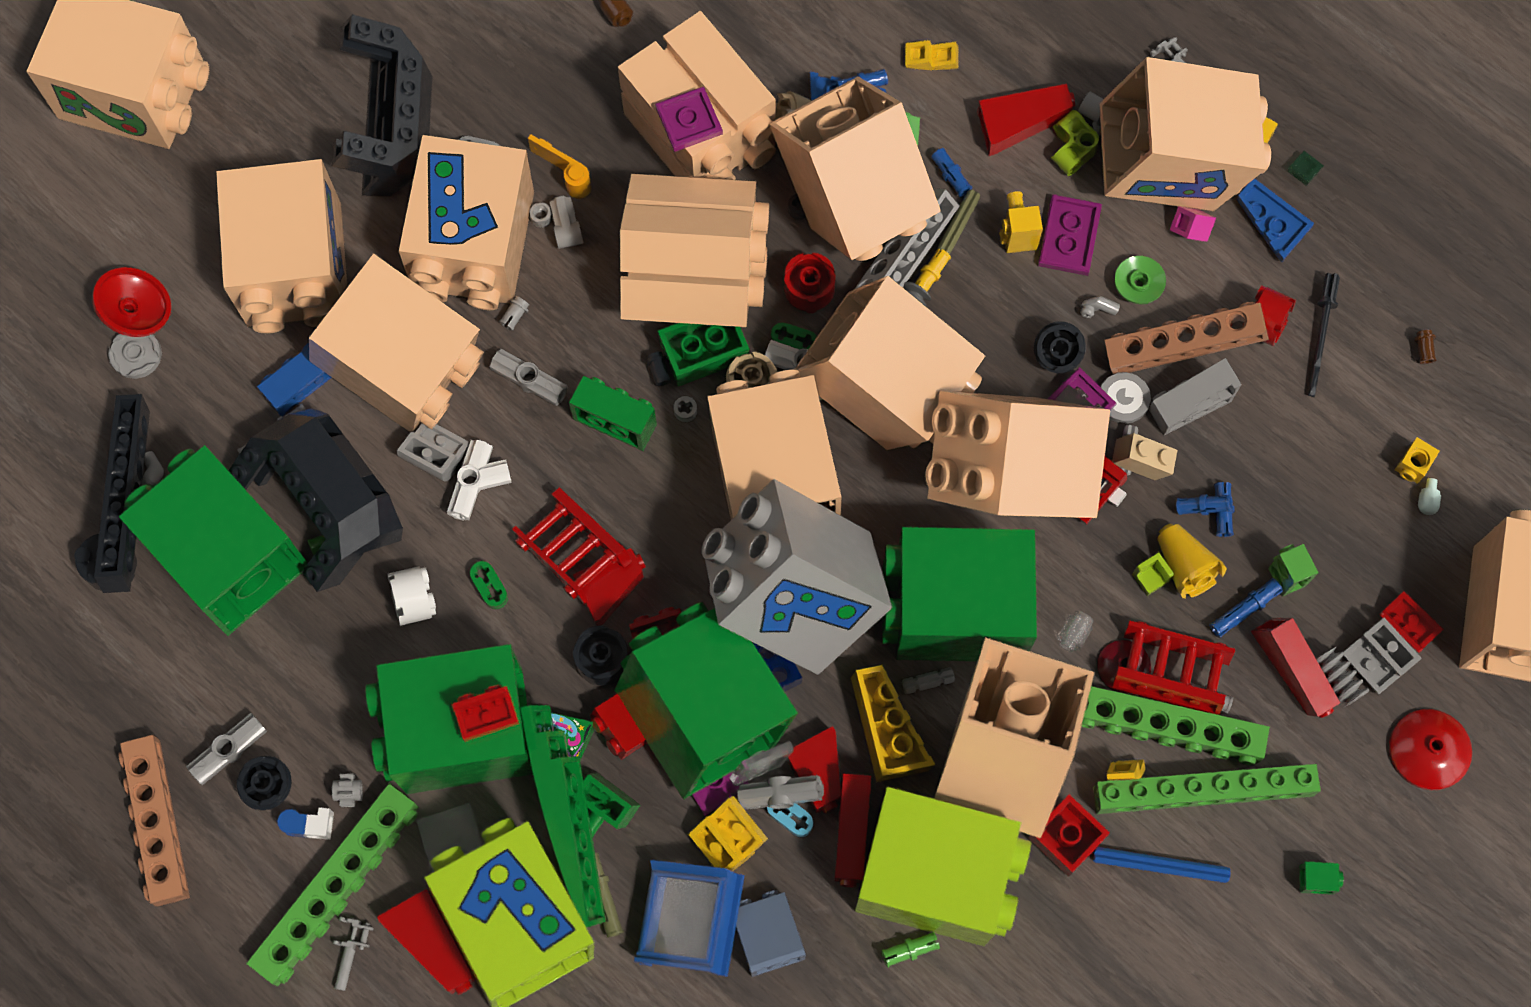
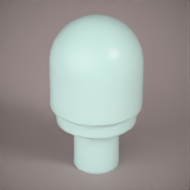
M1428 478L1426 488H1423L1419 493L1418 508L1425 515H1433L1440 508L1441 495L1440 491L1437 490L1438 480L1434 478Z

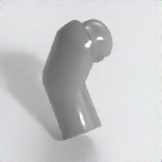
M1097 296L1084 300L1081 304L1082 309L1080 313L1085 318H1091L1094 316V311L1098 310L1116 315L1120 304L1105 297Z
M149 451L145 453L144 463L147 470L143 475L142 486L150 484L152 487H155L160 482L164 470L154 452Z

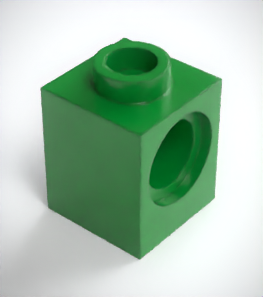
M1304 862L1299 865L1300 893L1333 895L1343 887L1344 876L1343 872L1339 871V863Z

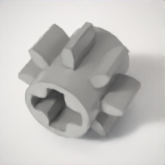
M354 773L340 774V780H333V801H340L341 807H355V801L362 800V780H355Z

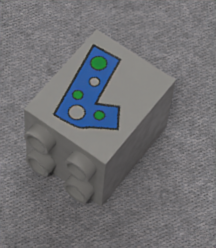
M773 479L759 494L752 493L748 495L741 503L738 514L723 529L716 528L712 530L703 543L702 555L707 566L710 594L714 600L718 625L817 675L892 608L871 533L776 479Z

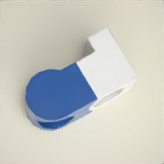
M319 808L318 815L299 814L296 810L292 809L285 810L278 817V827L281 831L292 837L331 840L334 812L329 808Z

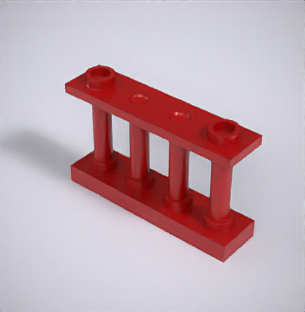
M559 487L552 493L557 502L552 512L527 534H524L517 526L513 527L512 530L517 536L516 544L524 552L529 550L565 585L563 589L573 600L578 597L585 604L588 599L583 593L582 588L611 562L614 564L617 561L625 568L632 560L626 549ZM568 515L572 519L570 521L571 524L542 550L533 543L562 516L565 518ZM584 530L588 534L586 536L588 539L557 566L549 557L578 531L581 533ZM601 546L604 549V555L573 581L566 572L594 547L598 548Z
M1129 620L1124 634V638L1132 640L1127 666L1125 668L1118 667L1112 688L1177 706L1220 715L1226 699V695L1217 692L1222 664L1229 666L1235 654V648L1228 647L1223 643H1213L1149 626L1145 622ZM1143 643L1159 647L1152 675L1137 670ZM1169 650L1185 654L1179 682L1164 678ZM1196 657L1212 661L1206 689L1190 684Z

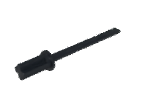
M1336 273L1325 274L1321 299L1317 301V305L1322 307L1323 310L1307 393L1311 397H1315L1330 310L1338 307L1336 297L1340 277Z

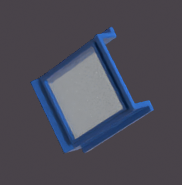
M650 860L652 873L637 956L634 957V961L644 966H652V964L707 971L715 975L728 977L745 875L736 874L726 868Z

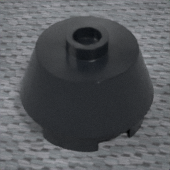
M1063 321L1052 322L1044 326L1034 341V354L1038 363L1046 370L1054 373H1065L1076 368L1083 360L1086 351V343L1081 331L1073 324Z
M260 756L249 760L244 764L237 778V792L240 799L247 806L256 810H269L280 805L287 798L292 785L291 773L286 764L272 756Z

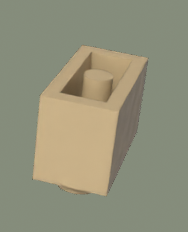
M1133 433L1116 439L1112 462L1126 470L1158 480L1173 475L1177 450Z

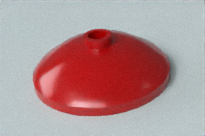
M129 267L110 270L99 278L93 289L92 303L97 316L107 327L119 334L130 337L149 336L161 330L170 317L171 300L166 288L157 278L143 270Z
M1434 709L1414 711L1403 717L1396 724L1390 736L1389 753L1391 761L1399 775L1415 787L1425 790L1448 788L1459 782L1470 767L1472 760L1470 738L1464 727L1454 717L1445 712ZM1432 742H1437L1440 749L1435 750L1432 747Z

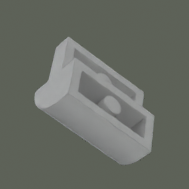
M422 423L415 433L411 431L398 448L397 455L401 459L446 482L456 473V466L467 453L470 442L437 424L431 430Z
M1385 618L1380 620L1346 649L1343 655L1378 695L1422 659Z

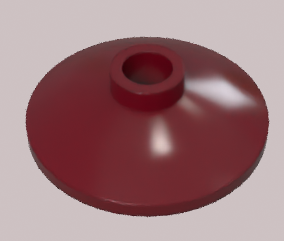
M1118 640L1108 644L1100 653L1097 662V670L1102 682L1111 690L1119 693H1130L1112 688L1118 667H1122L1121 661H1128L1132 641ZM1142 648L1137 670L1151 674L1150 658Z

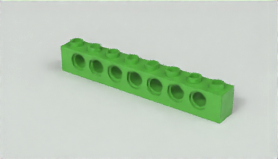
M1092 686L1081 727L1093 729L1094 726L1105 728V732L1114 735H1120L1121 732L1132 734L1131 737L1133 739L1147 741L1148 738L1159 740L1158 744L1167 747H1174L1175 744L1185 746L1186 751L1201 753L1203 750L1211 752L1213 757L1219 759L1238 758L1240 763L1246 765H1255L1265 758L1270 728L1269 726ZM1099 705L1107 707L1109 716H1100L1096 711V707ZM1123 712H1132L1136 717V722H1127L1123 717ZM1150 718L1160 719L1163 724L1162 729L1153 728L1150 724ZM1177 724H1185L1189 728V735L1180 734L1177 730ZM1204 730L1213 731L1216 735V741L1207 740L1204 736ZM1231 736L1240 737L1243 746L1241 748L1235 747L1231 742Z
M1317 764L1149 777L1136 780L1100 781L1093 787L1096 814L1313 797L1321 791Z
M388 784L246 964L273 985L285 984L293 975L294 970L292 968L299 960L303 961L311 952L312 947L310 945L317 937L321 938L330 927L328 923L335 914L338 916L348 904L347 898L352 892H358L366 881L364 877L369 870L373 871L380 865L383 860L381 855L388 847L392 848L398 842L401 836L399 832L405 825H411L418 815L416 811L419 807L391 784ZM388 813H395L393 824L389 826L383 825V817ZM377 835V844L372 848H366L365 841L367 837ZM353 857H359V867L355 870H349V860ZM336 879H341L343 883L341 890L332 893L330 891L331 883ZM320 901L324 902V911L320 915L315 916L312 912L314 904ZM300 924H305L307 927L306 934L302 938H296L294 934L296 927ZM286 946L289 950L288 957L283 961H278V950Z

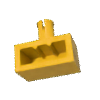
M1011 192L1006 196L1009 209L1006 219L1002 220L1003 229H1000L1001 244L1006 245L1007 253L1037 250L1043 230L1039 206L1024 207L1022 192Z

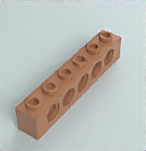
M1246 302L1241 304L1239 308L1231 310L1221 308L1215 310L1213 314L1206 316L1201 314L1192 315L1187 320L1181 322L1167 321L1162 326L1156 328L1142 327L1137 329L1135 333L1127 335L1125 333H1117L1112 335L1110 339H1106L1105 344L1110 369L1114 375L1116 373L1135 372L1269 340L1261 304ZM1236 321L1244 322L1243 327L1240 329L1231 328L1232 324ZM1210 327L1218 328L1217 333L1214 335L1205 334L1206 330ZM1185 333L1192 334L1189 341L1182 342L1179 340ZM1160 339L1166 340V344L1163 347H1154L1156 341ZM1132 346H1141L1139 352L1135 354L1128 353Z
M154 735L120 743L122 752H119V761L121 767L125 768L127 778L123 779L126 793L130 794L132 803L128 805L131 820H135L137 830L133 832L135 845L140 847L141 857L138 858V865L141 873L145 874L146 884L143 885L145 899L157 907L188 899L190 895L160 740ZM147 762L148 768L146 772L138 775L137 769L139 765ZM152 788V797L147 801H143V792ZM157 815V823L153 827L148 828L147 821L149 817ZM158 841H162V850L157 854H153V845ZM167 868V877L162 881H158L157 874L159 870Z

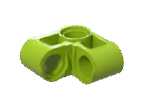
M1072 110L1053 126L1057 136L1066 144L1051 159L1067 176L1074 174L1083 164L1095 156L1099 142L1097 132L1090 127L1076 110ZM1084 141H1088L1092 143V145L1083 146L1081 143Z

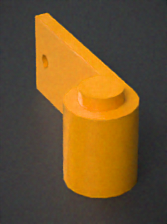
M530 134L528 141L531 152L564 170V180L568 194L576 199L586 197L591 191V181L587 167L555 149L542 138L538 139Z

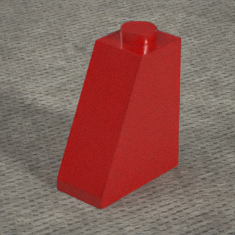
M632 548L626 550L632 560L629 565L623 568L617 561L614 564L611 562L582 588L583 593L588 599L586 605L596 626H602L644 578L642 569L646 568L640 553L635 555ZM588 568L573 574L574 579L576 580Z
M832 726L785 752V758L796 778L812 775L821 777L824 787L822 800L810 802L816 814L821 811L826 814L838 807L837 802L841 799L836 730Z

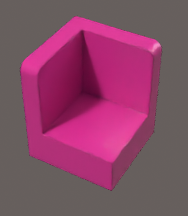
M1178 206L1170 230L1187 239L1206 242L1209 239L1216 218L1198 209Z

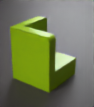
M1157 553L1138 565L1132 575L1148 596L1169 583L1174 573L1160 553Z

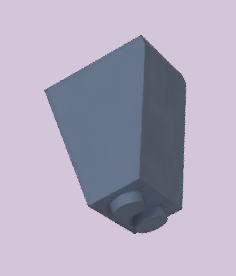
M775 890L762 895V900L753 903L751 899L740 901L736 928L752 977L805 960L806 954L785 892L778 894V891Z

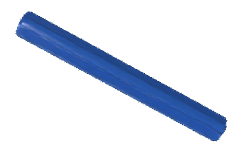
M1097 847L1093 852V861L1101 864L1223 883L1229 881L1231 874L1230 868L1102 847Z

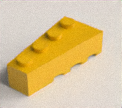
M880 665L856 670L851 677L876 781L881 782L929 771L935 766V763L923 746L924 743L920 735H917L910 721L909 714L900 703L899 696L884 667Z

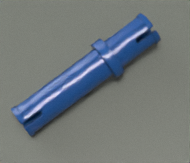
M1274 578L1270 579L1261 588L1249 592L1248 597L1210 623L1209 626L1214 635L1221 638L1252 613L1266 607L1265 604L1283 592L1279 582Z

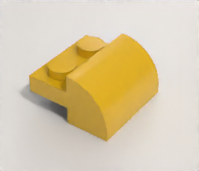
M734 796L728 798L712 815L706 817L688 834L714 867L726 868L732 872L754 855L755 851L768 840Z

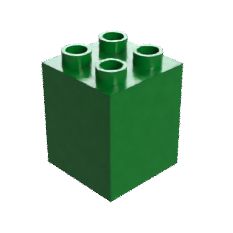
M204 445L197 452L193 449H187L179 453L168 465L167 470L170 474L155 487L146 484L133 491L125 501L127 510L119 517L199 608L229 636L296 579L308 563L283 530Z
M902 527L899 545H886L882 574L887 591H896V598H890L892 608L882 617V643L896 644V660L978 661L985 638L1029 652L1031 651L1037 638L1035 530Z
M703 602L697 603L683 611L676 618L679 627L665 635L661 634L658 627H652L636 636L629 643L633 652L620 663L624 671L615 688V692L621 698L683 800L772 750L798 714L752 641L718 625L715 608L709 611Z
M511 644L377 665L379 682L366 684V699L370 716H377L380 728H384L385 737L372 739V753L376 771H383L386 782L395 781L406 794L533 774L521 707L528 706L523 668ZM491 686H507L519 724L464 741L452 704L458 702L457 699L467 694H474V696L483 694L485 689Z

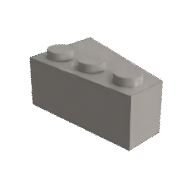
M1225 358L1191 379L1179 383L1174 389L1168 392L1163 391L1154 396L1148 410L1163 435H1166L1232 402L1242 384Z

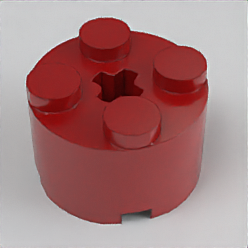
M802 253L792 258L785 268L784 293L788 301L797 309L808 313H815L817 310L827 306L835 293L836 275L833 264L827 257L819 253L805 255Z
M1261 285L1255 297V304H1261L1269 340L1262 342L1273 347L1288 322V312L1292 313L1296 299Z

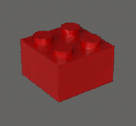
M1069 794L1051 812L1041 838L1030 835L1028 839L1069 877L1110 832Z

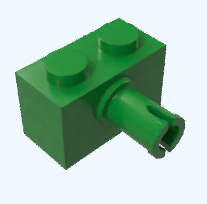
M599 773L588 774L583 782L587 807L591 810L589 820L592 838H594L604 820L616 829L626 828L641 805Z

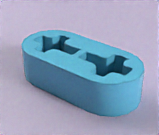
M796 803L793 807L785 808L789 812L788 815L782 811L776 814L773 812V808L767 807L769 816L793 835L804 837L812 831V816ZM792 815L799 820L803 817L806 818L808 828L806 830L804 828L795 829L796 822L791 819Z

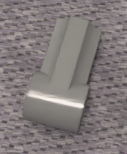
M556 197L553 201H550V206L555 223L554 232L558 249L583 244L579 222H576L571 197Z

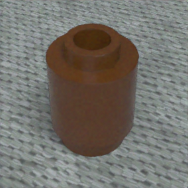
M599 0L600 9L613 26L623 27L630 23L633 10L625 0Z

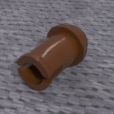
M1432 330L1418 331L1414 340L1418 343L1420 364L1436 362L1433 341L1436 339V335L1432 333Z

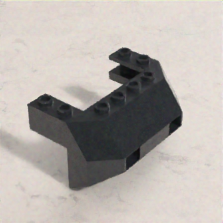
M352 14L341 26L342 43L339 50L371 58L366 134L364 136L343 131L342 140L336 139L333 142L334 159L331 166L363 173L362 196H392L414 179L422 135L429 136L433 76L422 55L400 27Z
M312 408L288 414L252 436L228 470L245 490H247L253 480L258 486L266 485L276 471L323 534L326 540L302 571L316 592L340 585L365 552L402 540L403 527L389 494L330 415Z

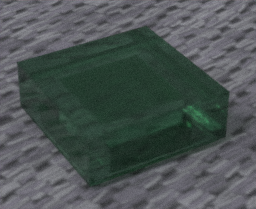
M1304 150L1289 166L1287 172L1307 186L1322 170L1324 165Z

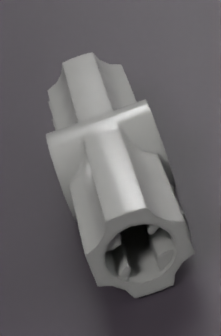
M503 349L496 352L492 358L490 370L519 385L524 392L533 393L555 406L564 399L568 386L539 370L534 363L524 362ZM527 374L535 375L531 381L523 380V377Z
M250 713L226 734L216 737L212 746L186 767L201 785H204L229 763L238 761L242 752L267 731L256 717ZM227 743H232V751L227 755H222V747Z
M818 775L800 778L787 776L771 777L768 779V782L740 785L738 801L744 810L763 807L784 809L793 807L795 803L822 800L824 787L821 777Z

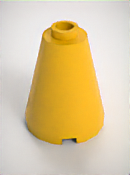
M1167 524L1159 531V545L1166 563L1174 573L1172 578L1182 598H1186V594H1189L1192 598L1204 593L1217 583L1215 578L1219 573L1222 577L1226 573L1227 568L1224 563L1179 524Z

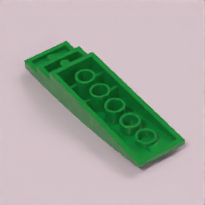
M550 705L521 707L528 752L541 807L570 898L586 928L604 923L606 920L580 757H569L565 731H554Z

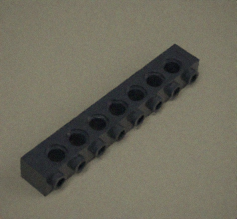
M142 394L116 395L94 574V578L103 593L130 592L136 536L119 516L127 510L125 501L129 495L142 486L150 410Z

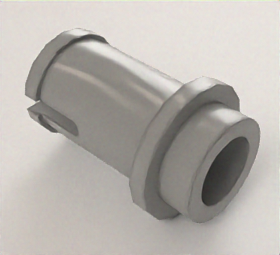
M517 296L514 300H510V307L499 320V323L505 326L509 318H511L512 320L506 327L511 331L514 330L522 315L528 312L529 304Z

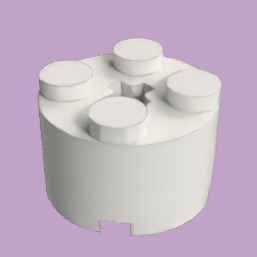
M420 566L388 573V580L392 587L391 594L400 626L430 619L432 615L436 614L433 593H427L426 591L430 589L426 567L420 568Z

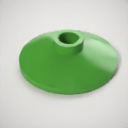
M1133 256L1127 258L1118 266L1115 273V286L1119 294L1127 301L1135 304H1148L1157 300L1163 293L1166 286V275L1161 265L1155 260L1146 256ZM1141 281L1143 286H1137L1134 282Z

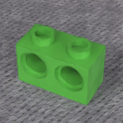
M1291 544L1279 550L1280 554L1273 558L1274 562L1268 568L1272 577L1282 587V597L1306 587L1319 573L1304 544L1297 547Z

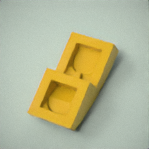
M930 40L906 43L905 65L907 68L921 70L957 69L958 45L956 42L932 45Z
M1144 759L1111 762L1107 772V779L1112 781L1140 779L1145 772Z

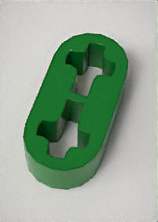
M778 323L771 330V340L799 350L810 348L811 345L803 348L802 342H805L806 339H810L811 344H813L817 338V335L812 331L787 323ZM782 331L787 332V337H784L783 340L778 339L777 334H781Z
M479 561L475 563L470 569V576L484 602L491 609L503 608L508 601V594L495 570L488 562ZM483 569V571L489 570L487 572L489 582L486 584L481 577H478V570ZM492 587L494 588L496 593L502 592V594H500L499 596L500 601L496 602L494 599L489 601V599L492 597L489 589Z

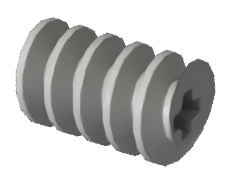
M1335 647L1316 660L1320 667H1322L1321 669L1325 676H1328L1327 680L1330 685H1334L1332 689L1335 694H1340L1338 697L1340 704L1346 703V707L1367 694L1369 689H1359L1363 680L1352 679L1357 671L1346 670L1351 662H1340L1344 652L1334 653Z

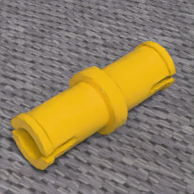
M937 249L930 262L922 267L921 275L914 284L921 286L928 292L932 284L940 279L941 271L951 259L949 253L943 249Z

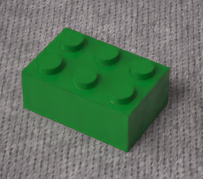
M677 323L658 331L659 343L678 387L727 369L736 357L750 353L743 332L737 326Z
M583 376L569 402L573 420L644 451L657 426L653 405L645 399L639 398L636 400L630 397L621 388L616 387L612 389L607 387L602 380L596 377H591L590 379Z

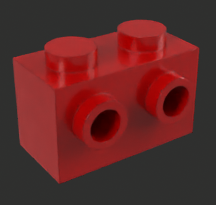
M618 694L594 708L590 715L593 728L598 733L603 734L607 740L608 749L613 755H618L620 760L647 744L646 739Z

